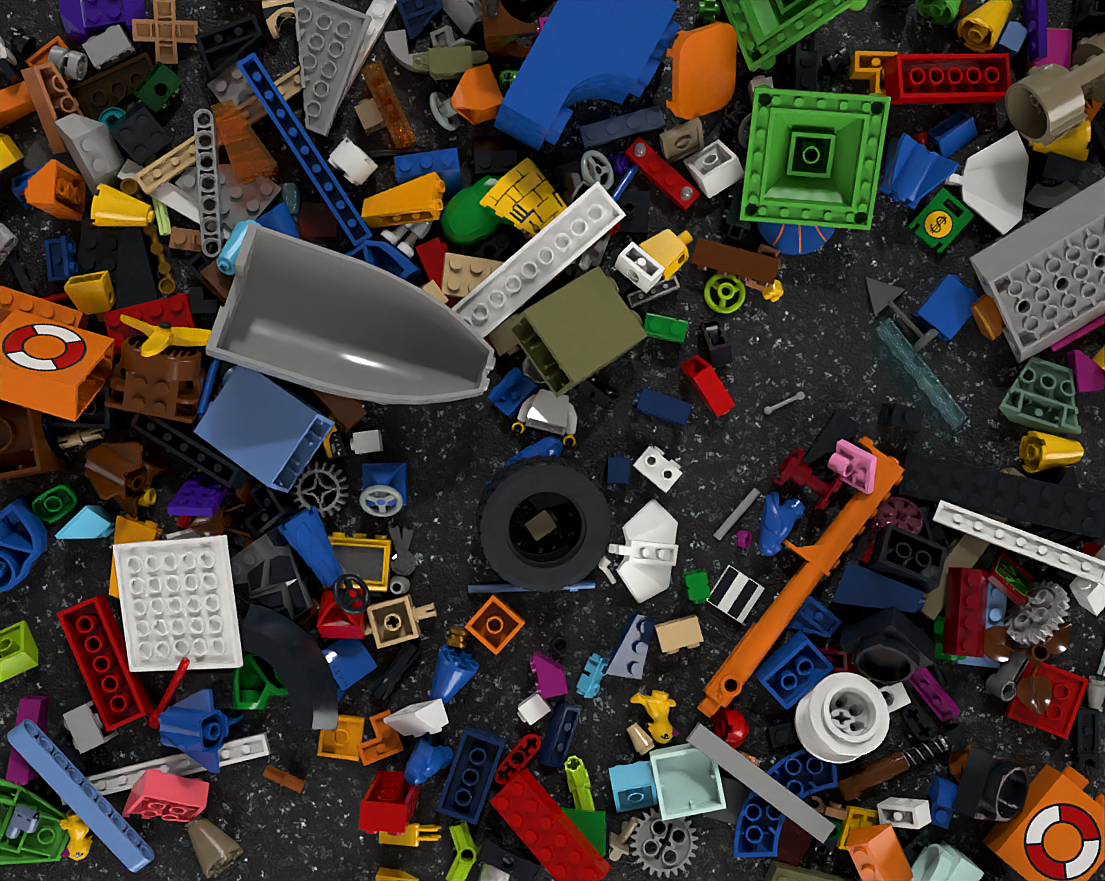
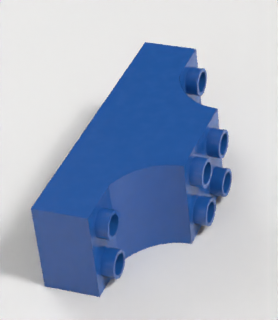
M558 0L503 98L494 127L538 152L544 140L555 146L573 112L568 108L569 106L588 99H605L622 105L629 93L639 98L652 79L660 64L659 61L671 44L676 35L675 33H677L680 24L671 19L678 4L673 0Z

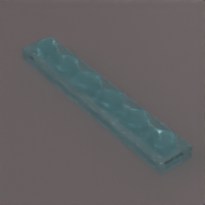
M889 317L876 328L879 337L891 348L893 355L901 361L905 370L916 380L918 387L930 398L932 405L937 407L944 420L953 429L960 426L967 418L966 414L919 354L914 351L912 345Z

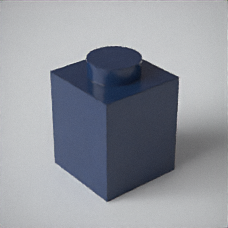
M612 453V458H607V483H629V458H624L625 454Z

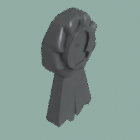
M397 525L395 528L389 527L396 550L395 554L391 557L390 567L398 576H408L416 568V558L409 552L414 531L403 528V537L401 539L399 526Z

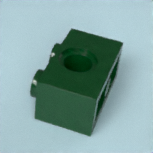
M158 61L134 89L132 94L157 113L167 106V100L172 94L175 95L179 92L183 80L165 64ZM162 83L164 86L163 91L155 93V86Z

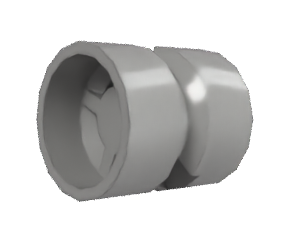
M57 45L53 46L49 52L47 63L53 62L61 76L66 74L68 78L78 81L85 77L88 68V58L85 53L74 50L70 52L69 49Z

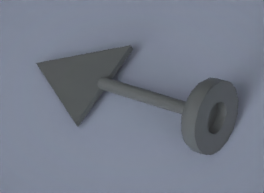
M865 277L874 317L889 305L920 338L913 345L916 353L939 334L935 328L923 334L893 302L905 289Z

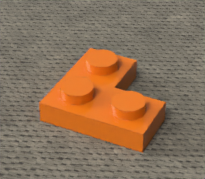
M389 709L369 717L376 737L356 745L364 766L404 750L398 732L384 723L383 718L391 715Z

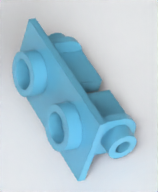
M596 653L589 656L584 670L590 672V675L587 676L582 673L576 686L578 688L577 693L584 695V698H593V696L597 695L600 689L599 683L601 678L606 675L601 671L604 666L608 665L609 659L601 658Z

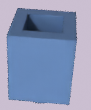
M1009 21L1004 26L992 50L998 53H1009V58L1011 59L1018 53L1028 33L1027 29L1019 22Z

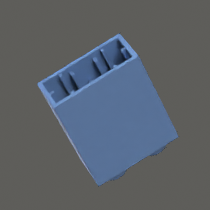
M239 365L234 366L224 375L222 380L223 388L216 399L208 403L205 415L198 416L199 424L193 432L267 487L288 494L335 422L269 375Z

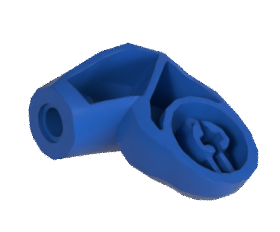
M23 495L0 511V592L7 591L19 584L31 572L36 559L47 548V530Z

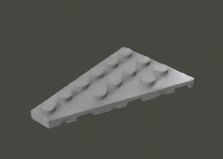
M294 0L305 125L307 130L328 137L372 18L367 14L329 0Z

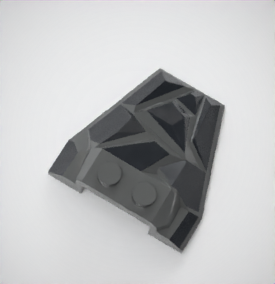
M277 526L230 559L234 594L249 606L251 603L277 611L291 620H295L310 609L313 603L304 580H301L297 570L300 566L298 562L294 561L291 552L293 547L280 534Z

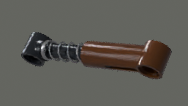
M959 723L948 725L940 730V735L935 740L930 739L928 743H921L917 748L912 747L908 752L903 751L901 753V751H897L854 772H845L837 776V788L844 801L853 800L859 797L863 791L909 771L910 765H916V762L920 760L925 761V758L931 755L934 757V754L940 751L942 753L947 750L949 752L960 751L966 748L969 743Z

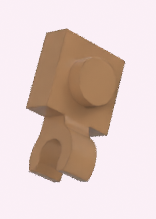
M810 795L811 799L817 800L816 806H810L815 811L846 820L847 811L842 807L841 803L830 800L829 803L823 802L818 795Z

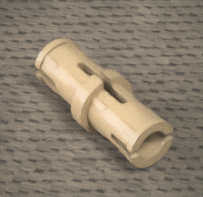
M102 428L78 429L75 433L59 436L58 443L67 441L66 443L59 444L62 450L78 444L83 446L89 441L104 438V432L95 434V432L102 431Z

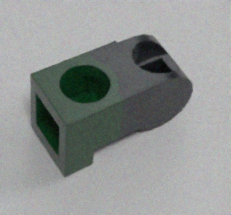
M821 813L823 817L835 825V828L824 843L814 837L811 851L830 857L844 824L841 819Z

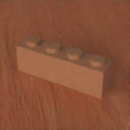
M53 62L22 69L21 73L53 154L68 152L53 122L72 113L84 117L78 107L79 103L75 97L72 98L67 90V84Z

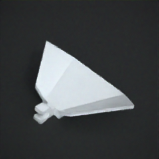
M1018 131L1010 133L967 158L961 176L952 174L944 181V185L960 186L959 193H961L962 201L1002 235L1006 234L1022 220L1029 156Z
M651 499L622 527L626 540L625 546L609 545V553L624 555V559L616 571L637 603H642L666 590L670 583L671 568L676 566L678 545H675L678 523L655 499Z

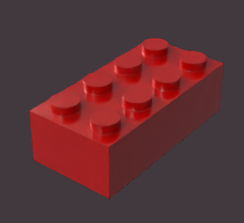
M188 293L103 313L108 336L115 339L114 355L121 356V346L124 339L136 335H146L140 330L120 321L121 314L152 326H158L159 322L165 321L171 323L172 327L200 329L198 317L191 314L190 294Z

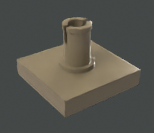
M698 117L681 125L676 118H672L674 124L670 120L666 122L665 127L668 131L659 134L662 156L668 164L704 148L702 123Z

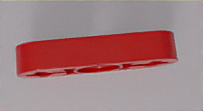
M526 733L499 763L494 773V779L498 784L507 785L539 750L541 738L537 733ZM529 738L532 740L533 738H535L536 746L534 747L533 745H531L527 749V752L530 754L527 755L526 752L523 750L528 744V741L526 739ZM514 753H521L524 757L523 762L515 764L511 759ZM508 761L509 765L512 768H510V770L507 773L508 778L503 777L501 779L499 778V771H505L507 769L508 764L505 763Z

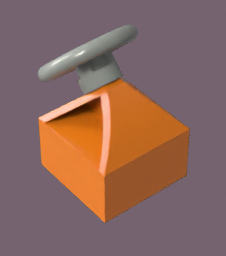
M488 63L466 70L452 97L448 98L443 93L435 91L430 95L429 102L432 113L438 123L445 129L453 131L459 125L457 113L461 114L473 125L495 119L503 96ZM452 116L453 122L449 124L448 118Z

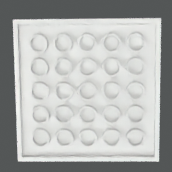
M227 535L113 545L129 672L177 670L183 658L190 660L187 670L239 668L243 666Z

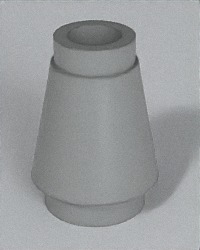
M396 575L392 577L389 582V589L394 595L402 596L409 591L410 582L405 576ZM396 583L400 584V590L394 588Z
M1089 676L1087 698L1088 707L1102 708L1105 698L1104 677Z

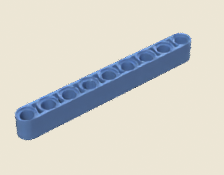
M25 719L8 732L7 738L10 744L130 871L137 872L154 859V852L151 847L32 720Z

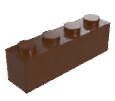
M699 237L697 238L691 263L696 264L695 268L707 271L709 267L716 269V274L728 276V273L736 275V279L748 282L749 278L757 280L756 284L769 287V284L775 283L781 258Z

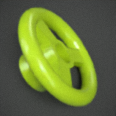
M728 273V276L715 274L705 284V301L712 310L718 313L727 314L734 312L744 302L745 286L742 280L736 279L735 274ZM721 278H728L733 280L737 285L733 286L732 284L727 282L722 283L720 285L717 282V280ZM711 286L717 290V294L720 297L719 306L711 299ZM722 289H727L729 294L727 296L723 295ZM739 291V298L736 303L726 307V301L731 299L735 292Z

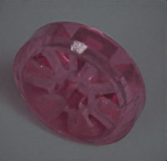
M889 497L885 502H881L875 515V521L879 529L890 523L918 535L924 523L918 506L903 497Z

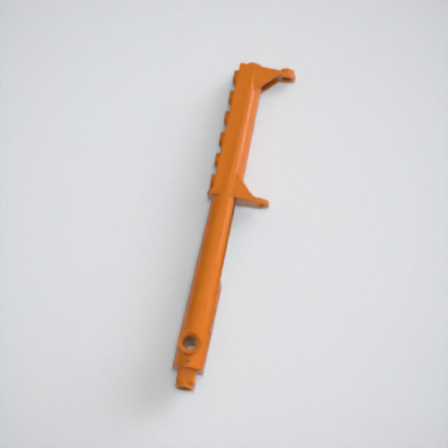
M866 436L862 439L859 438L857 443L868 453L877 457L873 491L870 494H866L857 489L814 545L796 547L786 539L781 542L804 560V563L760 620L751 625L703 689L706 695L700 701L697 708L709 718L715 715L721 705L727 708L733 698L741 692L742 686L752 675L823 575L825 577L831 575L829 570H834L840 562L838 559L843 552L847 553L853 545L852 539L855 535L859 536L864 531V523L868 518L871 520L878 512L877 506L880 502L884 503L891 494L889 490L893 485L897 486L903 479L901 474L905 469L899 466L900 462L893 456L889 455L887 457L873 446L874 442ZM728 679H732V685L725 688V682Z

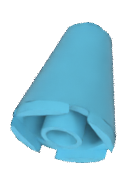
M248 219L247 221L241 220L235 225L216 260L218 269L222 273L227 275L235 273V262L248 224L251 222L261 226L259 223Z

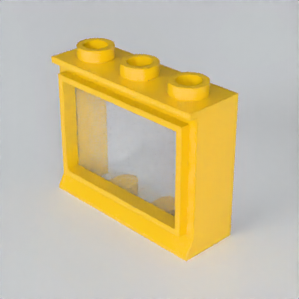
M332 532V536H328L333 552L344 574L349 573L360 577L368 586L369 591L387 592L389 590L392 539H387V535H374V538H366V534L353 533V537H345L343 532ZM344 581L339 588H346ZM351 581L353 588H360L357 583Z

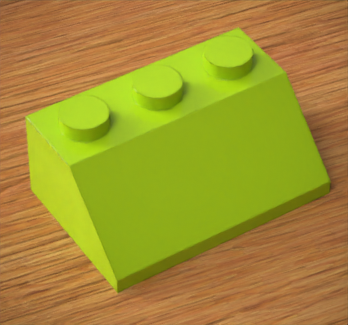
M24 620L0 631V682L38 666V648Z

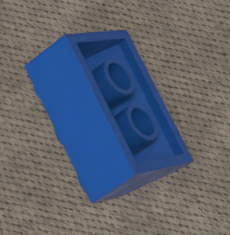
M457 148L394 157L398 186L431 172H436L445 183V192L442 198L455 196L464 189Z
M799 630L753 673L779 703L788 710L835 667Z

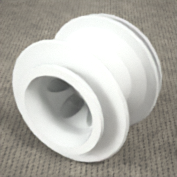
M840 672L825 677L801 697L795 711L794 720L797 736L808 752L822 761L846 763L875 750L882 743L889 729L890 717L885 698L872 682L858 674ZM836 701L840 702L841 708L836 706ZM849 709L853 711L854 716L850 715ZM850 724L855 727V731H851Z

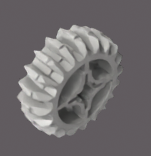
M315 461L314 468L310 463L307 464V470L304 469L302 471V476L300 475L297 479L299 482H295L293 485L297 490L291 491V494L298 495L293 501L294 503L299 501L302 503L298 507L299 510L306 507L310 512V507L315 504L311 503L305 494L314 496L317 503H319V506H315L320 512L321 517L325 518L326 511L332 516L334 514L333 508L336 511H340L341 507L339 504L344 505L346 503L345 499L341 497H348L349 493L343 491V489L349 488V484H342L347 477L339 478L338 475L341 474L342 470L339 469L335 473L333 471L336 466L335 464H332L328 469L327 461L323 462L322 467H320L319 461ZM315 473L314 485L304 488L307 477ZM321 473L330 476L335 484L326 483ZM319 485H322L321 487H324L327 490L323 491L322 494H319V492H316V490L313 489L317 488ZM337 491L335 500L331 504L325 505L326 494Z

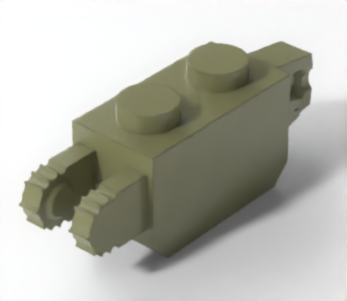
M456 44L454 47L435 45L432 48H428L427 53L413 55L412 60L414 71L430 72V76L434 80L461 79L466 70L487 64L489 56L485 51H471V46H466V44Z

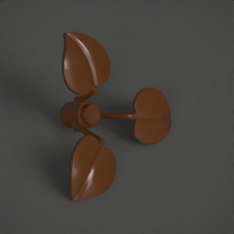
M250 474L243 488L235 489L238 499L242 500L240 504L224 509L223 512L218 507L212 517L195 516L188 527L200 537L222 535L223 531L247 537L249 541L244 544V548H246L257 539L251 534L230 528L232 517L229 513L244 507L246 503L251 507L257 506L249 491L261 481Z
M1068 621L1059 623L1057 625L1059 630L1054 629L1052 637L1046 635L1044 642L1041 640L1039 644L1029 648H1012L1015 640L1006 632L1008 630L1006 627L992 626L985 629L984 654L988 658L996 662H1005L1010 659L1011 652L1026 653V657L1030 662L1035 663L1030 673V678L1025 677L1019 680L1016 686V695L1023 705L1037 714H1043L1050 704L1052 687L1045 676L1035 677L1034 675L1041 666V662L1048 659L1049 654H1060L1067 649L1072 623Z

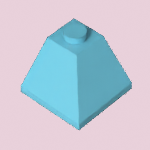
M101 505L85 506L55 537L57 539L106 538L115 530L113 527L116 524V520Z

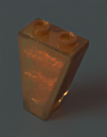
M380 60L361 68L362 74L396 147L407 148L412 143L417 142Z
M232 99L211 105L238 183L243 182V185L255 182V178L261 176L263 178L275 176V172L279 171L277 163Z

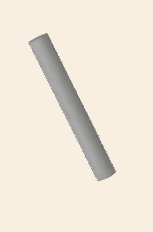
M753 488L713 535L716 539L720 541L759 496L760 492L756 488Z

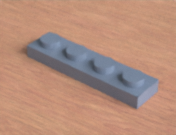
M657 105L581 126L579 131L584 149L663 128L665 127V121L661 107Z

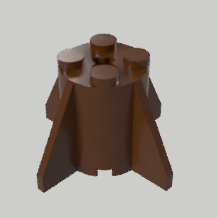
M106 441L95 448H90L85 454V459L87 460L84 476L91 481L100 498L108 500L113 497L126 514H129L133 519L136 518L138 500L146 493L143 490L147 485L151 486L155 476L169 470L170 466L164 462L142 458L143 445L137 442L112 443Z

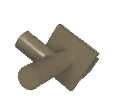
M632 817L629 822H622L621 834L619 836L610 832L609 858L612 861L619 860L622 854L628 856L629 841L627 839L639 823L637 818Z

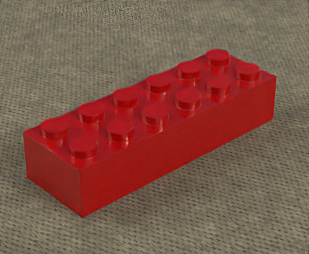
M1009 53L896 54L883 61L886 96L891 97L890 105L999 102L1005 99L1006 91L1011 86Z
M105 594L95 596L56 613L106 731L113 730L154 710L138 672H129L126 643Z
M527 768L516 775L489 801L556 881H600L612 868Z
M379 770L361 801L359 830H365L364 832L368 834H377L378 831L388 832L387 834L392 836H399L401 833H405L419 800L420 784L408 785L404 779V772Z

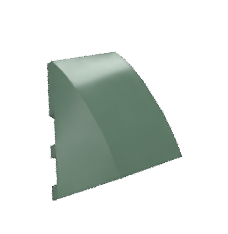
M1031 356L998 408L1009 421L1049 434L1081 433V426H1078L1077 420L1079 412L1078 408L1075 407L1074 400L1076 393L1072 369Z

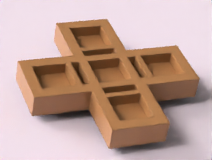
M153 0L154 20L132 19L133 42H155L156 63L160 61L163 64L178 65L177 43L197 44L194 35L198 34V21L176 20L175 0Z

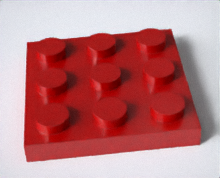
M1028 662L1019 680L1025 677L1030 678V673L1035 663ZM1041 662V666L1037 669L1034 676H1045L1051 684L1052 697L1047 710L1043 714H1037L1023 705L1015 694L1013 699L1009 701L1004 715L1067 739L1089 680Z

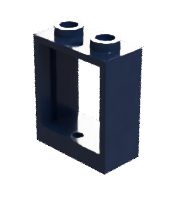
M643 388L641 392H636L632 403L636 405L635 411L679 426L686 425L693 405Z

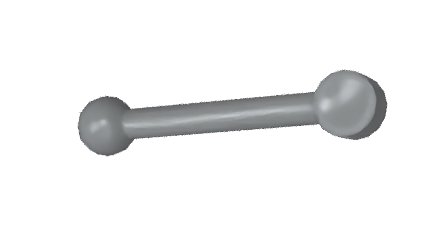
M798 392L796 396L772 407L767 406L764 408V413L771 414L773 410L797 399L802 400L805 394Z

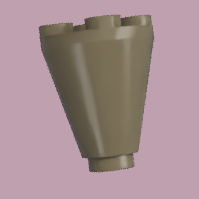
M201 815L196 816L187 824L188 833L201 869L207 878L213 876L217 871L221 873L230 866L228 862L231 859L238 858L244 852L236 841Z

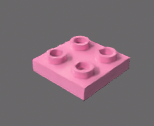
M841 439L836 444V452L828 461V468L834 471V475L840 474V480L866 494H870L873 491L877 457Z

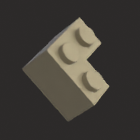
M522 312L511 316L487 335L499 356L506 353L510 356L520 350V345L508 329V326Z

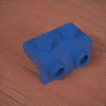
M63 235L61 238L44 240L48 282L68 281L70 277L76 276L78 274V265L74 260L76 245L72 238Z
M515 366L506 373L498 386L491 390L487 398L512 419L520 410L522 403L532 396L539 387Z

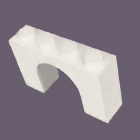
M1105 544L1094 556L1095 558L1105 561ZM1077 576L1069 585L1079 605L1098 616L1105 607V585Z

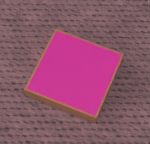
M1047 28V57L1040 61L1030 62L1027 41L1026 70L1028 71L1034 66L1040 67L1045 63L1059 64L1069 70L1071 68L1072 29Z

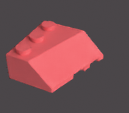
M147 769L132 786L122 812V817L129 818L130 814H141V819L162 816L163 820L190 822L206 808L209 783L203 782L199 778L189 779L176 773L166 774L158 769Z

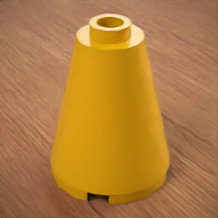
M989 0L964 17L957 27L959 38L963 37L966 41L964 45L979 53L992 50L1013 8L1012 1Z
M1085 119L1080 127L1046 147L1042 142L1034 143L1029 140L1028 146H1032V151L1045 154L1052 152L1080 161H1086L1089 149L1086 148L1091 138V122L1089 119Z
M100 183L96 189L100 190L98 196L94 195L92 201L91 219L95 220L92 222V225L147 227L149 223H153L155 211L152 210L151 205L106 184Z
M1028 431L1027 433L1029 434L1022 437L1019 446V457L1024 459L1025 465L1022 466L1028 473H1039L1076 463L1084 455V449L1078 441L1038 431Z

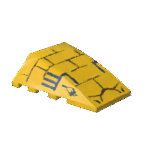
M525 158L501 177L479 202L484 207L488 205L496 211L495 214L503 218L505 216L514 222L513 226L520 230L523 228L531 233L530 237L532 238L568 208L530 158Z

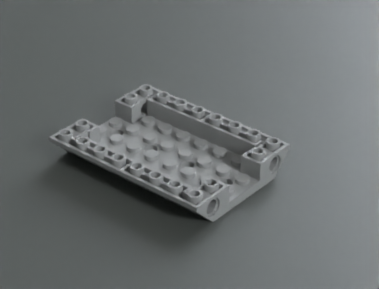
M1105 177L969 258L985 294L992 297L1006 325L1002 330L1019 364L1105 314ZM1102 255L1103 260L1101 264L1096 266V258ZM1064 278V285L1061 288H1057V281ZM1022 301H1026V307L1019 311V304Z

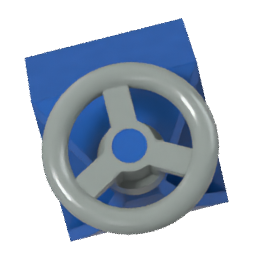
M362 463L363 492L359 497V502L364 511L374 516L387 517L396 514L402 505H409L408 463ZM395 505L393 508L386 510V506ZM370 506H378L379 510L373 509Z

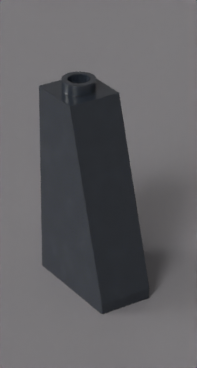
M126 226L125 230L119 231L117 309L163 298V294L158 287L159 279L150 250L148 235L143 232V227Z

